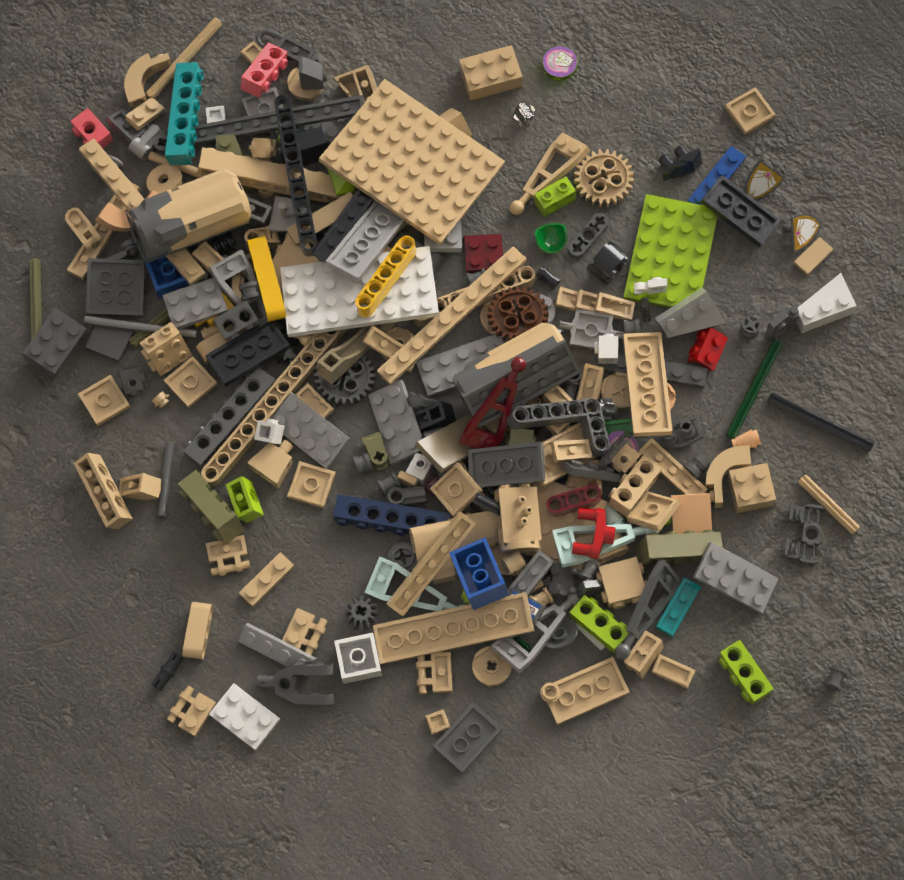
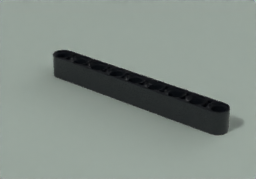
M279 95L276 97L274 105L300 247L305 256L311 257L318 245L292 104L288 96ZM281 104L288 105L286 108H279ZM284 121L291 122L288 126L282 125ZM288 138L294 139L292 143L285 142ZM292 155L297 156V159L294 161H291L288 158ZM293 173L301 174L298 178L292 177ZM298 190H302L304 192L300 196L295 195V192ZM300 208L307 209L305 213L298 212ZM304 225L311 227L308 231L301 230ZM307 243L314 244L310 249L304 247Z

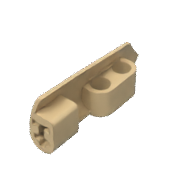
M484 511L466 515L476 525L457 549L485 537L486 539L494 537L497 532L496 514ZM453 518L409 529L417 564Z

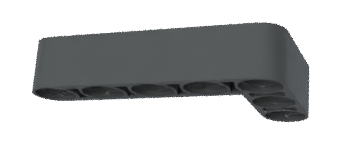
M593 398L518 406L507 417V424L512 429L580 422L584 439H589L592 457H599L609 448V438L601 406Z

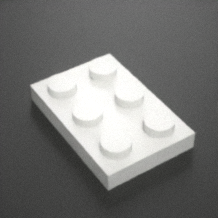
M234 683L209 713L213 719L255 751L280 721L278 716Z

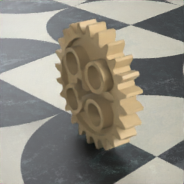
M599 149L598 154L592 151L591 157L586 155L585 160H582L579 163L580 165L576 166L577 172H574V177L576 178L574 179V184L577 185L576 191H581L580 197L586 195L585 202L591 199L592 205L599 202V207L603 203H606V206L609 207L610 202L616 205L617 199L623 202V196L628 197V191H632L631 184H634V179L632 178L634 177V172L631 171L632 165H627L628 159L622 161V154L617 157L616 151L609 154L608 149L605 153H602L601 149ZM611 165L613 168L607 169L605 166ZM591 171H592V172H595L596 174L592 176V175H589L588 172H591ZM619 181L620 184L615 185L612 182ZM601 187L603 190L597 191L595 188Z

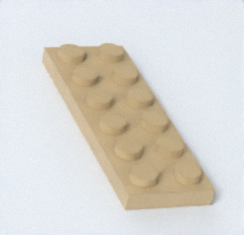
M661 332L623 334L633 437L672 435Z

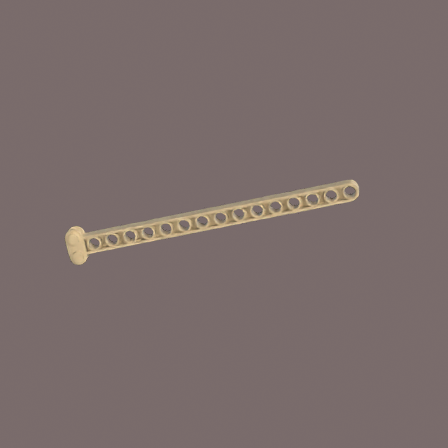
M387 246L382 253L390 252L392 249ZM348 329L337 330L332 335L327 332L316 333L203 467L201 475L210 486L214 487L220 484L256 441L254 438L259 421L256 420V416L259 414L265 415V418L260 421L267 422V418L271 419L291 392L295 394L312 374L315 366H317V361L337 344ZM318 343L325 344L321 349L315 347ZM306 357L313 358L310 363L304 362ZM295 371L301 372L299 377H292L291 375ZM282 386H289V389L287 391H280V388ZM270 400L277 401V403L274 406L268 405V402ZM246 429H253L250 435L243 434ZM234 443L241 444L240 448L236 450L231 447ZM221 458H229L226 464L219 463ZM210 472L217 473L213 479L207 478Z

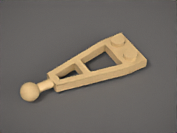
M562 132L550 145L522 189L525 194L519 200L513 201L510 204V212L513 215L522 214L527 201L530 198L534 199L535 193L557 182L577 166L590 152L589 147ZM556 152L570 159L553 174L545 170ZM540 177L546 179L533 190Z

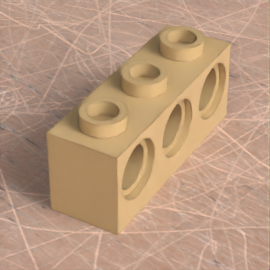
M642 456L639 461L636 460L630 467L631 472L628 475L626 473L623 475L619 482L620 486L618 488L614 487L608 496L610 498L608 505L625 517L629 515L644 494L649 491L662 470L660 466L645 456ZM640 470H645L648 473L644 474ZM630 484H635L637 487L634 488ZM619 498H625L627 501L623 502Z

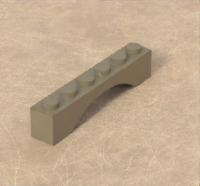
M398 322L371 326H375L382 332L387 333ZM371 326L362 327L347 342L334 349H330L317 361V374L332 385L371 348L362 342Z

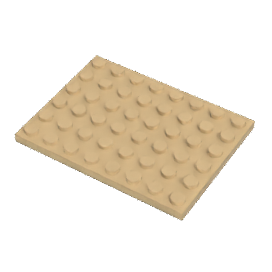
M386 79L381 82L319 158L320 163L439 245L443 243L505 164L503 159Z

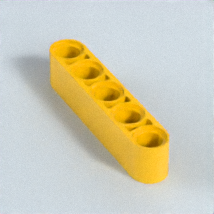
M266 236L247 240L267 320L270 322L286 318V311Z
M403 236L398 240L357 296L355 304L357 312L361 317H370L415 257L416 246L412 237Z

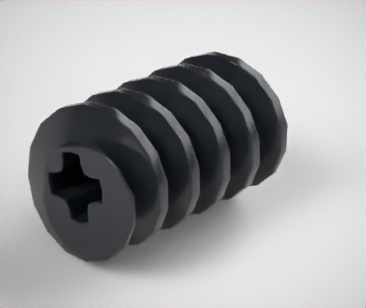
M231 231L227 232L228 235L225 233L221 234V238L215 236L214 242L211 239L207 240V243L221 256L223 251L229 255V248L234 252L236 251V242Z

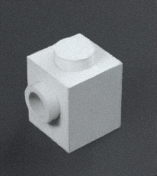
M613 334L599 336V341L595 342L594 351L595 354H598V364H617L618 336Z
M267 418V422L258 421L254 439L281 444L285 425L278 424L279 420Z
M416 452L406 473L416 477L418 484L424 485L434 465L423 454Z

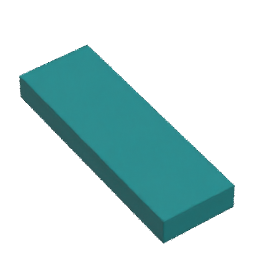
M684 577L655 628L673 638L699 593L701 586Z

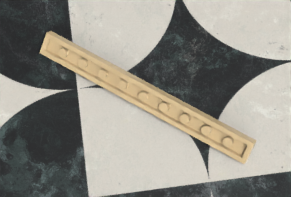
M95 139L90 140L79 148V152L128 211L141 204L144 200L142 195ZM186 248L166 256L190 286L206 276V272Z
M514 246L509 249L442 310L439 316L431 320L377 370V373L391 386L526 262V258Z

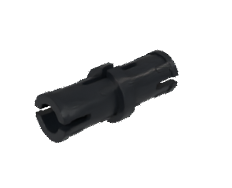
M173 651L166 664L161 666L160 673L151 685L162 691L170 677L175 675V670L184 658Z

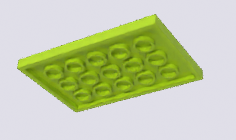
M646 194L623 299L671 308L703 288L718 216L704 205ZM655 277L667 278V292L654 294L646 292L635 295L634 283H647L648 280Z

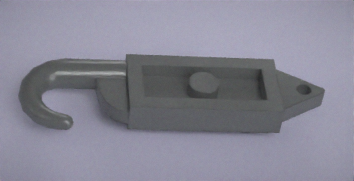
M262 29L256 36V42L261 47L264 46L261 42L262 36L268 35L274 38L273 45L287 51V58L298 64L299 56L320 63L315 50L273 29Z

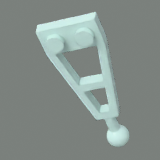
M631 524L606 525L616 527L615 533L626 532L627 536L615 540L613 545L603 543L600 555L635 541V536L658 533L659 531L645 527L632 529ZM596 525L569 526L552 530V536L562 568L591 560L589 556L572 554L573 542H576L574 535L595 534Z
M380 556L364 593L384 601H389L392 596L385 594L395 570L406 577L411 572L399 564ZM427 585L425 590L440 599L438 605L418 602L420 596L412 604L414 607L433 611L464 606H456L447 602V597L430 585Z

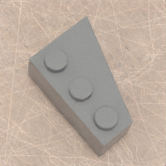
M703 288L654 318L668 338L726 323L709 293Z

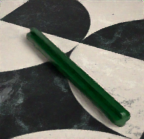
M772 341L726 433V437L730 439L737 437L782 347L780 341Z

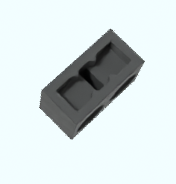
M247 300L212 321L223 339L229 338V340H232L239 336L238 331L243 328L247 331L254 327V322L258 319ZM242 311L249 314L247 322H242L239 318V314ZM225 321H230L233 325V329L230 332L223 329Z

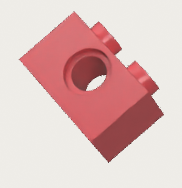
M88 108L71 120L73 126L71 130L77 138L81 137L84 140L83 144L95 139L103 149L113 141L111 133ZM94 130L93 133L87 134L88 131Z

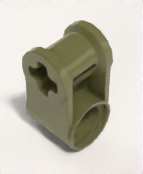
M380 432L363 437L362 441L373 467L379 471L387 469L389 458Z

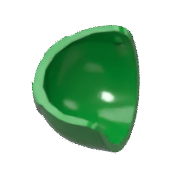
M550 223L540 226L535 231L537 246L545 253L555 254L560 252L567 244L566 227L561 223Z

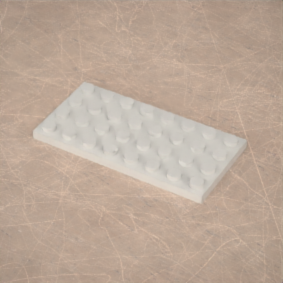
M430 246L416 248V255L375 312L367 318L361 317L358 314L355 300L390 252L381 253L358 283L326 266V263L323 261L280 267L288 337L439 316Z

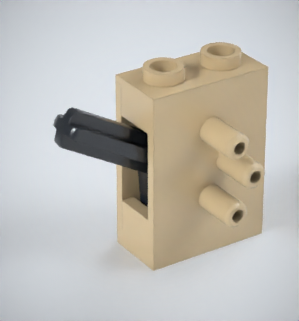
M520 484L518 487L511 488V485H501L499 489L494 491L495 501L481 493L475 494L473 503L496 514L499 546L502 543L507 545L510 541L528 540L531 541V544H534V540L542 541L537 486L530 487V484Z

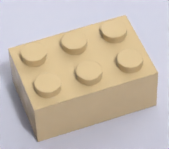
M512 45L459 59L461 75L470 101L522 87V74Z

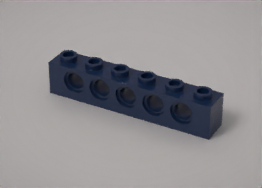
M337 494L333 518L337 524L342 526L352 524L360 529H367L369 527L375 528V531L378 532L392 531L396 535L405 536V534L410 535V528L451 519L452 515L450 513ZM352 510H358L359 514L357 516H351L350 512ZM371 513H377L379 515L378 518L374 520L369 519L368 517ZM391 516L398 518L394 523H390L387 520ZM413 519L417 523L414 526H408L406 524L407 521Z

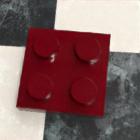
M502 234L464 236L466 273H476L482 268L486 271L503 256Z

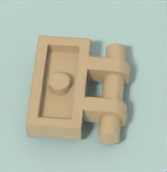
M244 535L235 537L227 544L223 540L206 543L210 564L218 563V567L211 568L212 576H224L229 572H243V569L251 568L249 560L241 561V557L248 555ZM235 559L234 564L224 566L225 560Z
M297 608L282 641L300 650L303 645L307 647L305 652L312 655L313 651L317 650L319 645L317 643L321 634H324L326 630L327 620L320 618L318 624H314L315 615ZM309 630L314 631L311 639L307 640L306 637Z
M451 652L431 654V661H425V655L417 657L416 669H418V679L416 683L417 687H419V694H427V686H432L433 693L453 692ZM427 668H432V678H426Z
M187 686L185 691H182L179 695L180 699L176 705L170 709L167 720L174 723L177 717L180 718L181 722L178 727L196 737L209 717V713L217 703L200 692L194 699L191 697L194 689ZM186 702H188L191 706L185 714L181 710Z

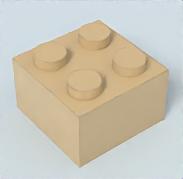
M767 463L729 470L727 478L736 513L775 505L776 496Z

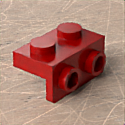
M713 327L699 330L696 334V341L689 350L687 361L690 363L696 362L702 367L707 368V370L714 371L728 337Z

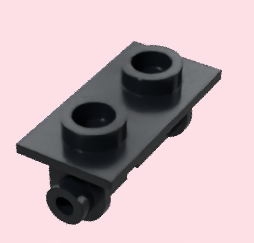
M286 326L281 330V333L290 344V349L277 356L279 358L278 365L286 361L287 365H290L297 356L298 349L292 348L291 345L298 346L299 339L288 337Z

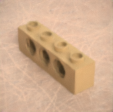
M86 453L74 462L105 527L120 529L133 518L101 455Z

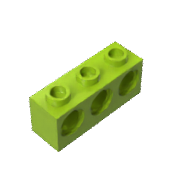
M584 595L569 612V617L615 654V648L619 644H623L629 634L626 631L627 625L623 622L618 623L613 619L614 615L610 611L601 609L598 606L599 603L593 597L588 598ZM588 607L591 612L585 615L581 613L580 609ZM602 619L606 622V625L599 627L595 622ZM618 632L621 634V638L615 640L611 637V633Z
M741 640L720 652V659H718L720 665L724 670L727 669L729 671L731 681L735 686L738 685L742 690L741 695L746 702L754 705L773 692L774 688ZM734 653L738 656V660L731 661L728 655ZM747 670L750 676L744 678L739 674V671ZM757 686L760 688L761 693L754 694L750 688Z

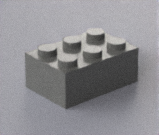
M54 308L24 350L23 359L55 379L87 334V328L57 308Z

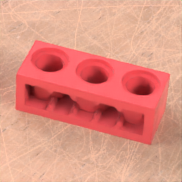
M268 42L242 75L240 89L260 98L264 92L266 93L269 90L272 81L277 80L279 72L286 68L288 64L287 51Z

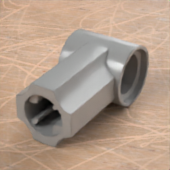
M153 124L140 138L137 137L130 143L128 150L140 160L146 161L150 152H153L155 147V138L165 135V133L157 125Z

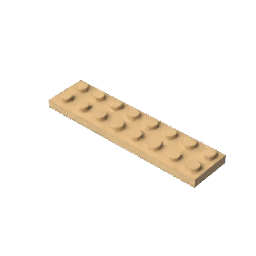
M526 592L504 597L474 611L471 604L373 625L381 665L534 632Z

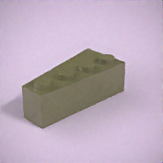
M197 470L178 483L181 489L179 493L185 501L190 500L192 510L196 514L200 513L203 516L201 520L207 528L211 526L214 529L212 533L218 541L222 539L227 544L244 531L237 515L230 510L225 501H222L215 490H211L212 488Z

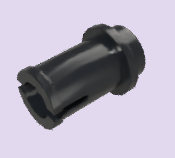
M541 267L536 274L538 280H543L552 289H555L561 281L549 272L547 267Z

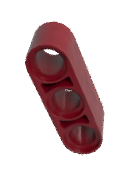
M592 484L554 495L546 502L547 511L551 516L559 517L578 511L579 507L588 508L595 506L602 499L601 490L597 485ZM595 491L598 493V496L595 499H590L587 496L588 493ZM577 497L579 502L576 505H572L569 503V499ZM557 502L561 505L560 508L555 511L550 509V505Z

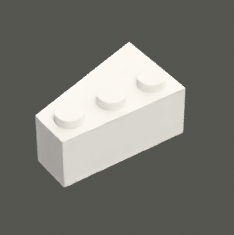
M841 273L798 307L799 315L796 323L801 333L854 314L856 304Z

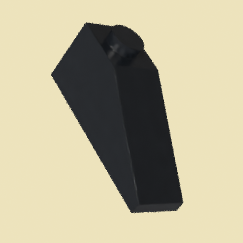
M443 401L414 412L421 434L424 431L440 426L444 428L456 421L452 404Z

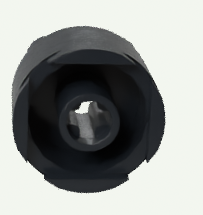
M610 240L593 258L594 263H589L586 269L603 284L609 285L615 278L616 270L621 271L627 264L629 257H627L628 254Z

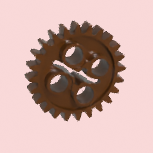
M519 286L516 287V291L509 287L508 293L502 290V296L496 294V300L491 299L492 306H488V325H491L492 332L496 331V337L502 335V341L507 338L511 340L541 323H548L549 311L548 305L545 304V299H540L539 293L534 295L533 289L527 292L526 287L522 291H520ZM513 302H516L517 311L519 317H521V324L523 328H520L518 316L515 313V307Z

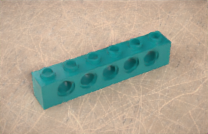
M197 62L176 63L165 157L170 166L191 165L192 157L195 156L193 145L197 139L195 128L198 126L199 96L202 95L200 84L204 78L203 70L200 69Z

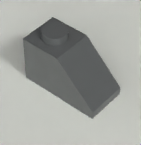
M299 56V77L302 90L324 89V82H327V71H323V65Z

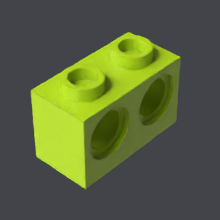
M567 176L534 194V203L543 217L576 200V190Z

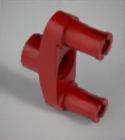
M579 507L577 519L595 521L594 541L591 544L573 542L572 554L589 556L590 559H598L603 543L614 544L616 527L606 526L605 509Z

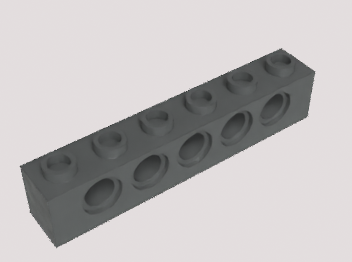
M260 367L248 373L244 383L239 384L235 388L234 394L224 400L221 409L210 416L206 426H202L197 431V436L186 443L183 451L185 457L202 470L276 380ZM253 386L258 387V390L255 392L249 391ZM240 400L246 401L243 406L237 405ZM228 414L234 415L231 420H225L224 418ZM214 429H221L220 433L212 434ZM202 443H209L206 448H200Z

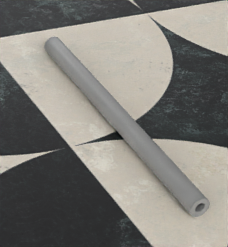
M85 316L84 323L148 332H156L164 327ZM183 328L178 330L181 336L196 338L197 330Z

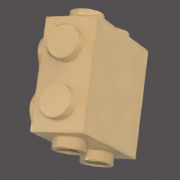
M172 322L140 342L143 348L141 353L146 360H149L147 362L148 366L153 372L157 371L160 376L192 356L183 337Z
M637 557L599 566L596 579L600 580L603 592H601L603 603H607L608 608L620 609L625 604L631 602L638 604L647 580H643L644 568L642 562L638 563Z

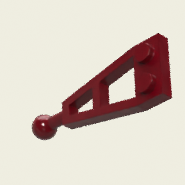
M522 357L512 359V370L508 378H501L469 421L459 440L461 445L473 449L500 446L507 426V417L510 414L518 386L514 381L518 373L526 368V361ZM506 387L509 389L505 403L497 402L496 399ZM490 408L502 411L496 434L476 428Z

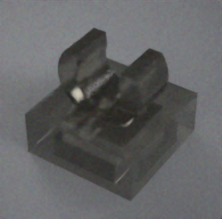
M522 102L517 105L513 116L522 129L529 126L534 117L533 113L537 110L533 105L527 107Z

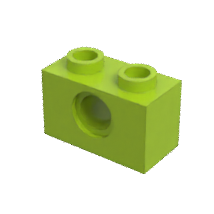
M241 476L225 484L235 514L239 520L249 523L264 515L252 481Z

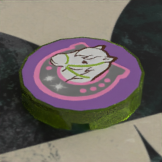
M557 45L549 48L543 55L542 68L549 78L563 81L575 74L578 68V58L571 48Z

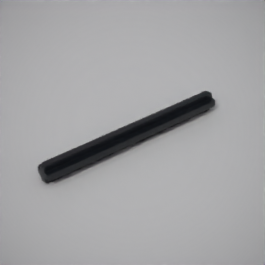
M771 393L767 400L768 403L868 452L871 451L874 445L872 440L775 393Z

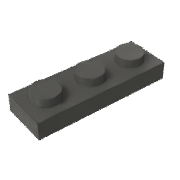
M572 460L571 462L563 461L561 469L573 476L619 482L621 475L615 471V468L609 465L599 467L595 463L588 462L585 465L580 461Z

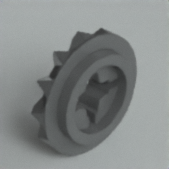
M409 543L395 544L388 552V560L399 564L408 571L413 570L417 565L416 553L413 552L412 545ZM400 551L403 552L404 556L409 557L406 559V565L401 560L398 561L401 555Z

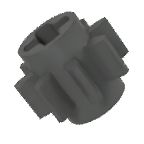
M603 398L599 402L604 421H611L617 415V405L612 403L613 399Z

